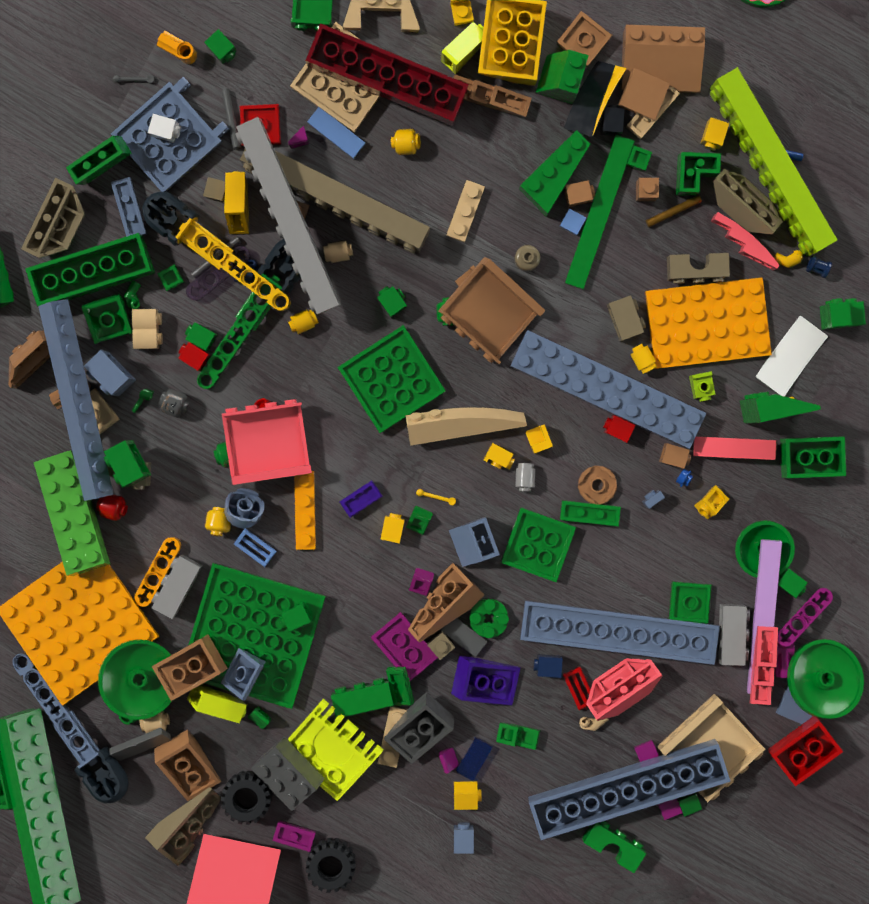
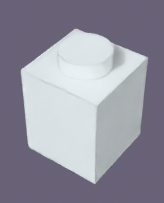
M153 114L148 134L152 137L174 143L175 138L178 139L181 127H179V123L174 119Z

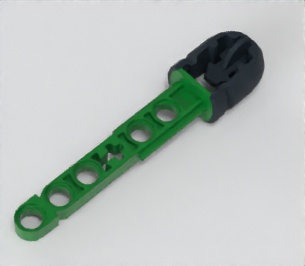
M282 239L273 247L265 259L266 264L261 265L257 272L271 282L275 288L290 294L294 288L293 283H297L301 278L300 274L296 275L295 271H293L290 277L286 278L284 286L280 285V278L277 276L269 277L267 275L269 270L273 269V264L279 257L282 258L284 254L283 260H278L279 266L277 269L284 274L287 271L293 270L291 265L294 260L292 256H288L286 251H284L286 242L285 239ZM268 284L260 288L261 294L265 296L271 291ZM254 292L250 294L235 316L237 318L209 359L207 366H204L198 375L197 383L201 388L210 389L217 383L221 377L219 374L226 370L251 331L257 329L272 307L267 302L264 305H259L256 301L258 295ZM249 310H253L256 314L255 320L251 322L245 317L246 312ZM241 327H243L242 332L244 333V335H239L236 339L237 341H239L238 344L234 340L229 339L230 336L232 338L236 336V328L240 329ZM228 342L234 346V350L230 354L225 353L223 349L224 345ZM217 358L223 362V366L219 370L214 369L212 365L213 361ZM204 375H209L212 378L209 386L202 384V377Z

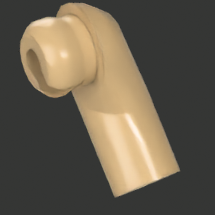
M582 717L579 724L582 729L596 731L609 719L597 721L596 718Z

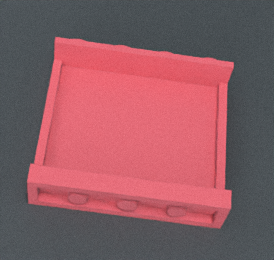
M296 399L285 400V405L277 406V402L265 403L264 408L250 405L245 406L243 411H238L237 407L225 409L226 413H222V421L232 485L312 473L311 465H309L301 410L302 402L297 403Z
M204 834L187 904H269L281 850Z

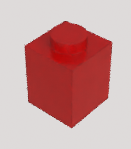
M191 342L184 343L178 352L180 360L200 372L211 357L210 354Z
M612 415L611 418L608 417L603 428H605V434L627 443L636 425L616 415Z

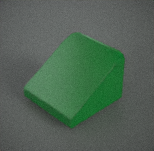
M415 506L406 528L424 535L433 513Z
M257 706L248 716L261 729H264L271 721V717Z
M696 793L677 798L684 817L702 810Z

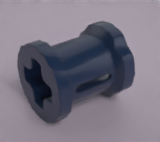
M813 255L808 262L806 271H813L820 274L822 278H826L831 269L832 262H825L818 259L816 255Z

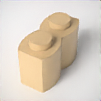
M132 309L133 349H159V345H162L163 336L162 333H159V325H162V314L158 313V309Z

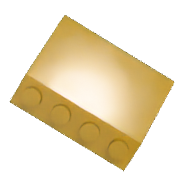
M487 0L478 74L518 84L536 85L547 1Z

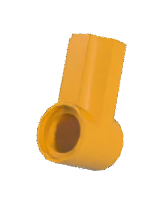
M167 31L160 34L157 47L179 58L185 64H192L196 61L197 52L189 42H184ZM187 49H190V54L184 57L182 55L183 52Z

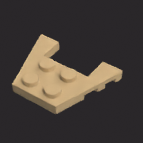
M351 0L342 30L360 31L361 10L399 11L401 15V32H419V24L410 0Z

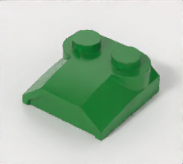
M112 295L95 300L81 307L95 344L124 334L133 333L125 310L124 300L120 295Z

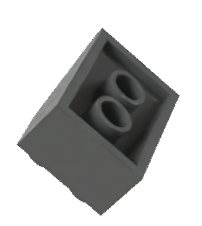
M426 692L410 706L384 737V740L412 764L454 729V716Z

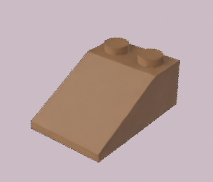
M209 634L152 666L171 701L228 669Z
M188 729L172 738L171 741L154 749L156 765L187 801L193 799L207 788H212L221 782L200 744Z

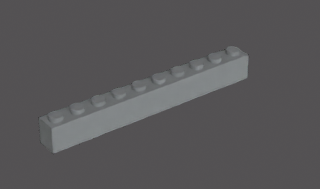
M257 117L236 126L238 130L235 133L240 144H244L246 149L244 155L247 162H251L254 167L252 174L256 182L260 181L262 189H260L261 195L264 200L269 202L270 207L268 211L271 218H276L279 225L276 227L280 238L284 237L285 251L288 256H292L295 262L292 264L296 275L300 274L302 282H300L303 292L308 293L310 297L308 304L312 312L316 311V314H321L341 305L262 120Z

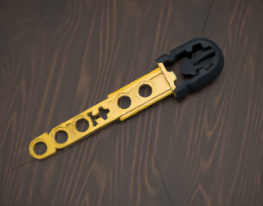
M160 191L151 194L145 200L142 211L146 223L164 238L168 237L169 242L177 246L183 242L218 270L222 268L260 298L268 300L267 303L273 308L285 311L290 307L291 300L287 294L279 288H275L271 282L235 256L233 249L197 223L199 214L192 209L189 210L188 206L177 197L168 192ZM169 206L173 208V210L170 211L167 209V207ZM176 209L180 210L183 216L189 218L186 223H182L179 227L180 231L177 235L175 232L165 228V224L175 225L179 219L176 216ZM155 217H156V218L162 217V218L165 219V220H164V222H162V221H160V220H158V219H155ZM201 237L208 239V245L205 248H200L198 245ZM216 249H222L224 252V256L220 260L214 258V251ZM238 262L237 266L240 269L243 270L244 267H246V269L242 273L238 272L235 269L231 271L232 267L230 263ZM249 272L255 275V280L251 284L245 281V275ZM268 284L271 291L268 295L264 296L261 294L260 288ZM280 296L286 298V305L282 308L276 305V299Z

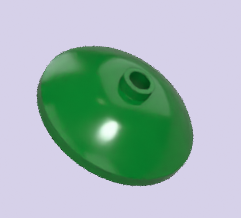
M769 520L757 521L748 525L738 536L735 545V555L740 567L747 574L757 578L761 539L781 540L779 575L786 571L792 563L795 554L794 541L789 531L781 524Z

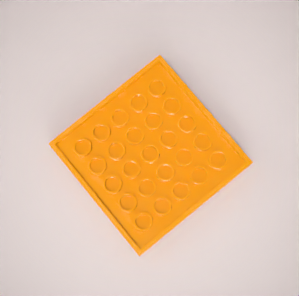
M62 561L0 606L1 618L62 706L98 681L100 666L113 648L130 640L143 639L153 642L160 637L110 564L75 576H67Z

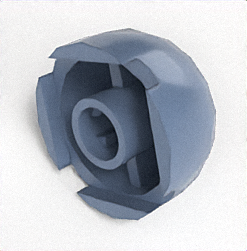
M237 489L236 492L229 493L225 500L224 514L227 520L237 528L245 529L252 527L259 522L263 515L264 502L259 498V494L253 490Z

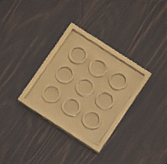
M337 22L332 26L335 30L359 39L348 30H342V26ZM307 64L304 65L290 85L293 90L331 115L353 133L356 132L381 97L310 68Z

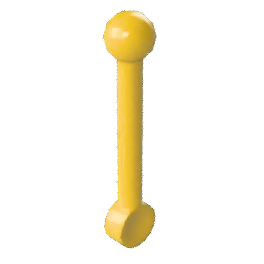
M422 489L416 491L419 497L427 496L448 502L450 505L456 503V499L453 497L446 498L424 492Z

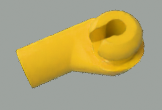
M795 250L794 253L787 257L776 253L774 259L778 264L791 268L802 262L803 253L800 250Z

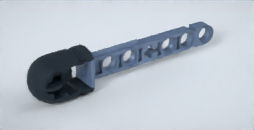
M26 653L17 654L13 658L15 670L20 676H23L25 684L54 723L52 724L79 762L80 765L74 771L79 777H83L82 782L91 795L102 803H114L122 799L127 792L129 783L126 772L117 759L111 757L108 747L100 750L74 712L70 711L66 705H61ZM21 656L27 659L25 667H20L18 664V659ZM32 672L37 673L39 676L37 683H32L29 680V675ZM43 688L48 689L50 692L48 699H43L40 695ZM53 698L55 699V701L52 702L53 705H52V704H49V705L46 704L47 702L51 701ZM54 706H60L59 713H53ZM65 720H69L73 724L70 731H66L63 728ZM76 736L83 738L84 744L82 747L75 745L74 739ZM100 756L102 763L109 770H106L104 767L100 768L95 772L97 776L95 779L92 771L86 765L90 764V766H93L98 762L97 757Z

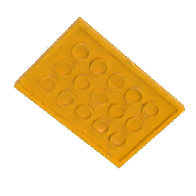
M763 277L645 291L651 348L657 366L654 369L772 355Z

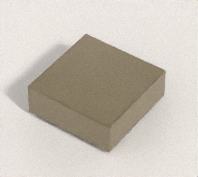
M208 177L203 196L223 202L225 181Z

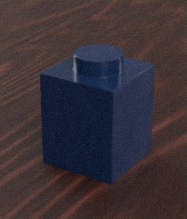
M538 654L537 659H534L533 671H537L536 674L540 677L561 678L563 658L561 655Z

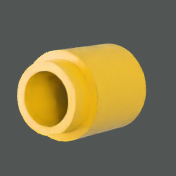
M307 309L290 316L291 321L288 322L292 332H297V334L312 329L319 323L315 313Z
M640 344L632 349L633 353L630 355L638 370H641L643 374L657 367L655 364L656 360L648 345L643 346V344Z

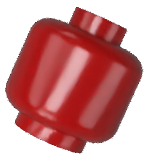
M115 494L99 498L96 507L102 518L118 521L122 516H125L128 510L125 499Z

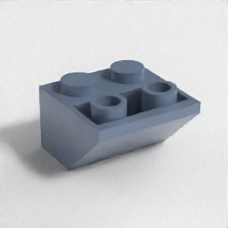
M486 517L449 530L462 567L500 555Z

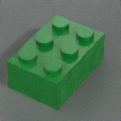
M845 437L780 439L782 478L846 476Z

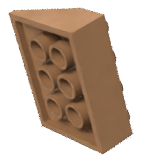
M626 25L623 32L622 67L626 68V71L622 75V90H625L633 68H637L670 83L669 87H673L678 92L700 93L705 49V27Z

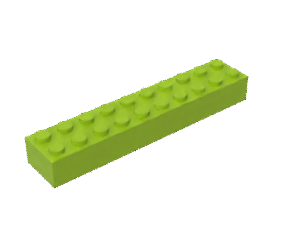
M738 67L718 78L710 87V95L721 107L720 113L723 118L728 119L733 135H737L739 138V145L744 153L747 152L750 157V165L754 170L757 169L761 184L768 188L771 201L779 207L780 217L784 221L786 220L790 226L788 230L798 240L800 251L808 257L836 242V236Z

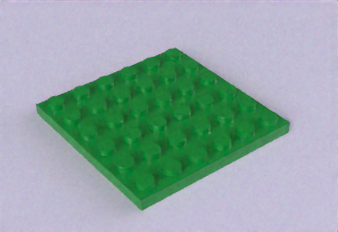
M212 563L188 645L209 634L227 668H229L238 648L266 661L249 697L292 709L326 596L221 564ZM304 602L312 621L291 632L288 631V628L284 629L280 618H282L281 613ZM228 669L206 681L205 684L229 690L221 684Z

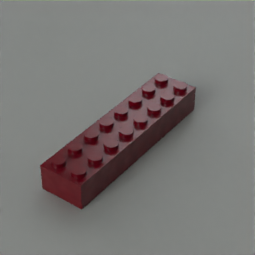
M321 23L305 60L310 68L451 126L455 123L469 84Z

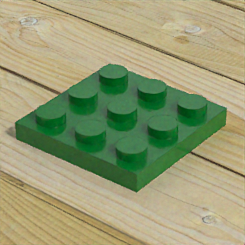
M520 507L501 563L557 582L576 527Z

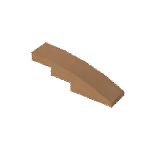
M456 74L453 76L454 79L469 84L464 100L502 112L526 117L532 98L497 85L492 86L478 80L472 81Z

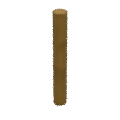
M697 195L647 219V226L651 227L702 202L701 197Z

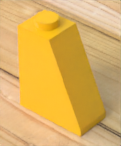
M234 171L225 173L224 214L229 234H249L248 183L245 172Z

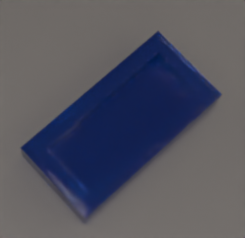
M475 737L457 767L456 772L473 781L493 747Z

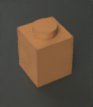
M639 178L636 181V201H656L659 198V178Z
M589 180L565 185L564 187L568 208L591 203L595 196L594 187L589 184Z
M664 443L659 462L685 469V465L688 466L691 460L690 450Z

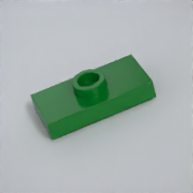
M388 667L386 673L394 705H412L414 698L406 667Z

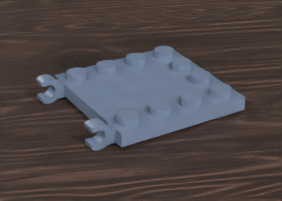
M184 77L174 86L168 82L111 133L112 136L123 137L132 153L130 155L131 158L161 192H167L222 143L219 137L229 131V128L223 121L212 130L180 93L191 86ZM153 114L174 119L179 123L181 131L178 139L175 138L174 143L152 137L148 134Z

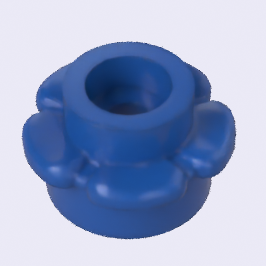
M682 470L676 480L680 487L690 484L693 479L691 471Z

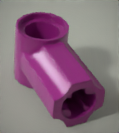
M787 638L781 639L782 643H784L785 641L788 642ZM794 643L788 648L777 646L776 667H774L775 677L787 678L788 666L795 652Z

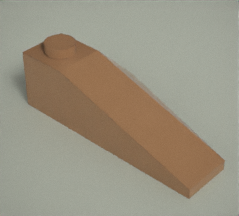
M454 563L439 576L436 581V588L433 593H429L427 596L428 601L426 605L419 610L408 628L409 632L419 643L470 610L485 595Z

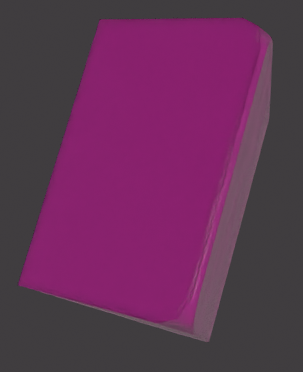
M304 126L288 141L290 149L308 145L309 141Z
M416 568L409 591L428 596L434 573Z
M453 747L440 751L439 758L446 774L458 767L459 763Z

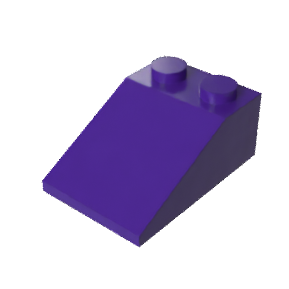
M459 656L451 694L462 701L513 705L520 667L480 658Z

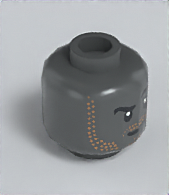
M169 389L167 392L164 391L158 405L161 406L163 413L179 417L182 413L186 414L190 403L187 402L186 394Z

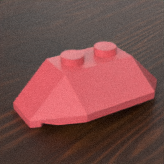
M626 658L593 681L586 705L597 721L618 716L649 695L662 678V674L652 660Z

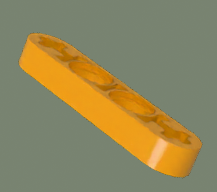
M169 537L162 543L134 598L137 605L145 607L152 603L151 601L155 593L161 587L163 578L171 568V563L181 549V542L176 537ZM174 541V546L177 548L172 549L169 553L173 557L170 558L168 555L162 554V551L166 553L169 549L167 543ZM159 558H165L168 561L165 569L158 567L157 561ZM150 575L158 577L159 582L156 586L149 584L148 578ZM144 585L148 589L154 590V592H148V601L146 600L144 602H141L142 598L139 595H143L147 590L146 588H143Z

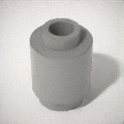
M518 463L515 487H519V491L530 492L531 488H535L534 464Z

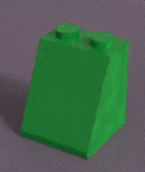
M573 50L548 54L536 94L573 104L589 55Z

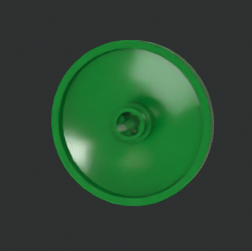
M143 639L126 641L113 648L104 658L98 673L99 692L110 710L127 719L142 720L151 718L167 708L172 701L152 666L171 656V654L159 644Z
M827 639L809 642L795 652L788 666L787 682L792 698L803 711L811 716L820 719L842 717L851 712L861 699L864 688V676L861 665L853 652L839 642Z

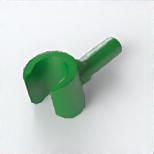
M149 389L142 390L132 411L136 413L144 399L150 401L154 392Z

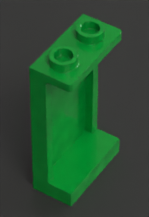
M293 0L291 26L298 31H306L307 28L318 31L320 23L331 27L333 0Z

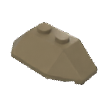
M723 169L713 181L717 205L746 231L773 234L783 222L778 216L773 202L744 176Z
M57 178L54 179L24 241L22 250L42 258L69 249L85 216L74 186Z

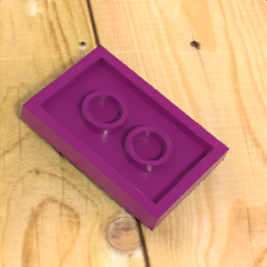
M399 612L375 632L371 638L395 667H406L409 681H411L438 657L428 647L425 640L419 643L408 630L411 623L402 612Z

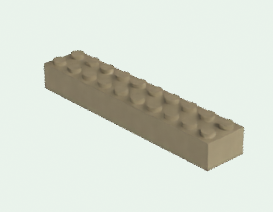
M275 151L292 191L296 192L299 198L307 202L312 200L316 203L317 207L325 211L329 208L334 212L335 216L341 219L347 217L353 225L362 228L363 225L368 228V232L378 237L381 234L387 238L386 241L394 245L399 243L403 245L404 250L412 254L415 251L420 253L430 233L429 226ZM243 152L240 161L245 171L252 174L254 167L251 162H247Z

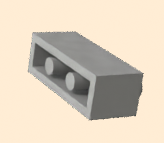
M184 555L174 558L170 565L172 568L171 573L165 575L161 582L163 587L160 593L157 591L151 601L154 603L152 609L171 619L176 617L203 565Z
M720 604L718 663L721 665L745 666L746 660L748 661L749 651L746 649V641H749V629H746L747 621L750 620V611L747 610L745 605Z

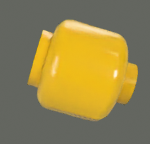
M398 129L394 137H391V147L395 149L398 155H414L417 149H420V135L414 129Z
M213 507L212 510L207 512L205 528L211 531L210 535L222 537L223 533L230 531L231 523L224 514V508Z

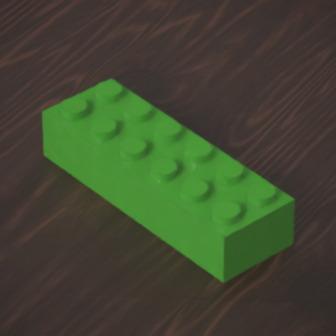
M72 450L34 462L66 575L75 576L109 565V557L92 500L84 501Z

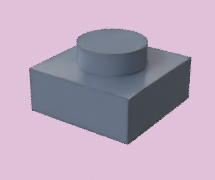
M652 490L644 496L645 500L642 503L646 508L650 509L665 498V496L659 490L656 492Z

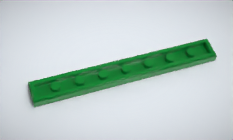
M615 135L564 284L584 289L634 141Z

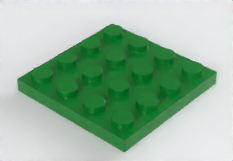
M404 325L338 367L379 433L446 392Z

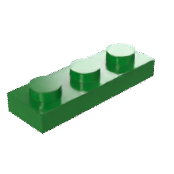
M562 500L560 520L619 526L621 507Z

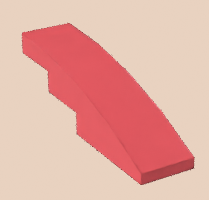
M719 212L713 216L712 223L728 230L725 238L742 246L739 254L773 271L778 269L779 264L752 234Z
M695 437L693 456L776 460L777 440Z
M757 626L751 675V704L771 705L774 667H776L778 627Z

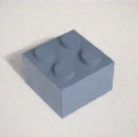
M100 350L84 365L88 370L85 373L93 381L96 380L101 384L100 389L106 395L120 396L136 381L108 351Z

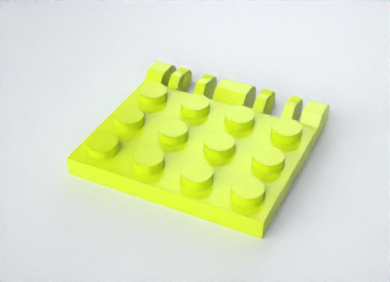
M323 698L287 740L325 778L320 787L338 801L379 757L384 749L377 744L367 754L375 743L372 739L361 749L357 744L363 740L365 733L362 731L352 741V736L359 728L350 720H347L338 729L337 726L344 719V715H338L333 724L329 722L327 718L334 713L335 708L331 706L322 716L321 713L329 705Z

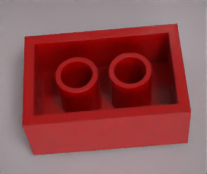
M814 716L768 749L771 756L795 787L843 753V750L820 720Z

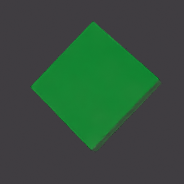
M672 581L669 619L708 624L712 585Z

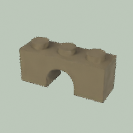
M710 253L706 255V265L701 270L692 267L690 264V254L669 255L667 257L668 281H673V284H683L685 280H693V283H704L705 279H712V282H724V279L730 277L729 253Z

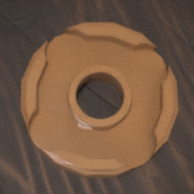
M603 466L587 468L578 479L580 495L584 500L592 504L608 502L617 491L615 475L611 470ZM596 479L601 480L603 483L602 489L598 491L592 487V483Z

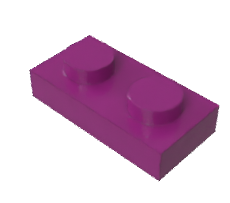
M279 820L272 841L310 852L316 831Z

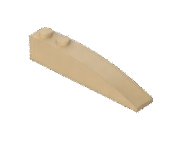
M434 409L430 412L406 415L410 445L527 426L523 412L505 409Z

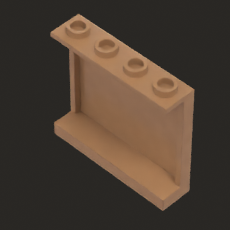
M486 257L480 261L438 310L442 314L441 319L446 324L450 325L452 323L456 327L455 332L462 338L466 336L470 339L469 344L477 351L481 349L485 353L483 357L490 363L494 361L498 364L501 363L499 358L535 316L541 317L546 311L491 259Z

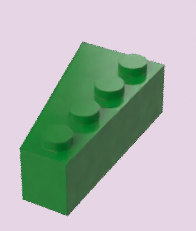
M577 130L519 187V190L545 217L590 146V143Z

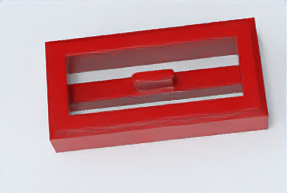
M579 666L562 675L578 710L588 707L586 705L587 699L575 674L579 673L588 694H590L591 689ZM569 676H572L584 704L580 705L569 681Z

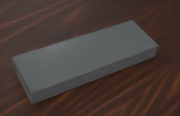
M458 618L440 629L475 657L487 643V640Z
M158 728L111 747L109 753L112 757L122 761L171 741V734L162 728Z

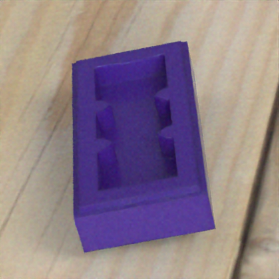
M371 480L341 500L340 504L351 518L383 496Z

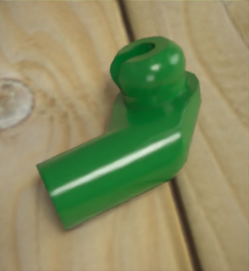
M133 280L124 294L127 306L131 310L140 307L136 293L141 285Z

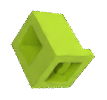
M712 371L689 376L694 399L699 398L701 402L711 400V395H716ZM702 383H705L707 385V389L705 391L701 389Z

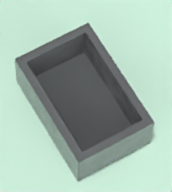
M285 736L264 753L251 768L291 811L314 793L325 779Z

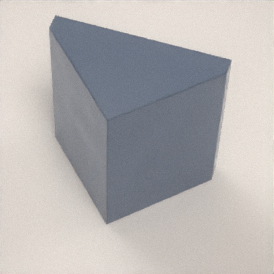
M238 648L221 684L245 701L266 661Z

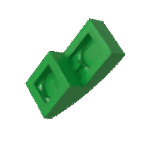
M500 722L496 742L536 750L540 730Z

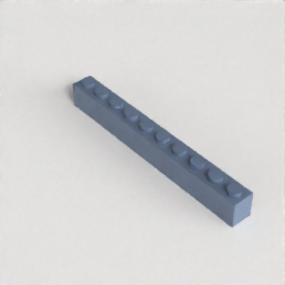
M68 299L45 303L38 307L84 501L113 495Z

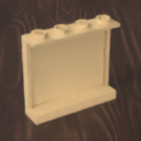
M715 694L657 746L666 756L668 753L716 739L731 782L699 791L707 802L715 800L720 795V791L724 787H729L739 773H744L753 760L756 761L761 758L765 750Z

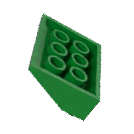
M769 391L745 395L744 400H739L744 423H760L821 410L820 405L777 394L769 395Z

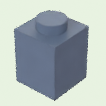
M460 822L458 825H454V854H474V828L470 823Z

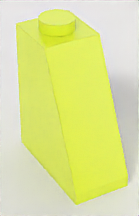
M471 23L442 50L441 62L454 74H457L481 48L484 28L481 24Z
M204 684L190 690L187 700L197 712L239 724L247 711V705L241 699Z

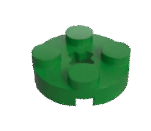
M490 598L479 600L472 607L469 617L472 629L478 635L486 638L496 637L503 633L509 621L505 606L500 601ZM486 613L488 615H490L491 613L494 615L492 618L494 621L492 623L484 622V615Z

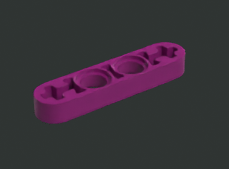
M820 588L778 632L777 646L788 648L832 602L833 595L830 590ZM826 594V600L817 605L816 602L821 597L820 595ZM807 606L815 609L814 616H808L805 613ZM794 620L801 621L803 625L801 630L793 628L792 622ZM790 631L792 634L787 638L788 642L782 643L780 635L785 636Z

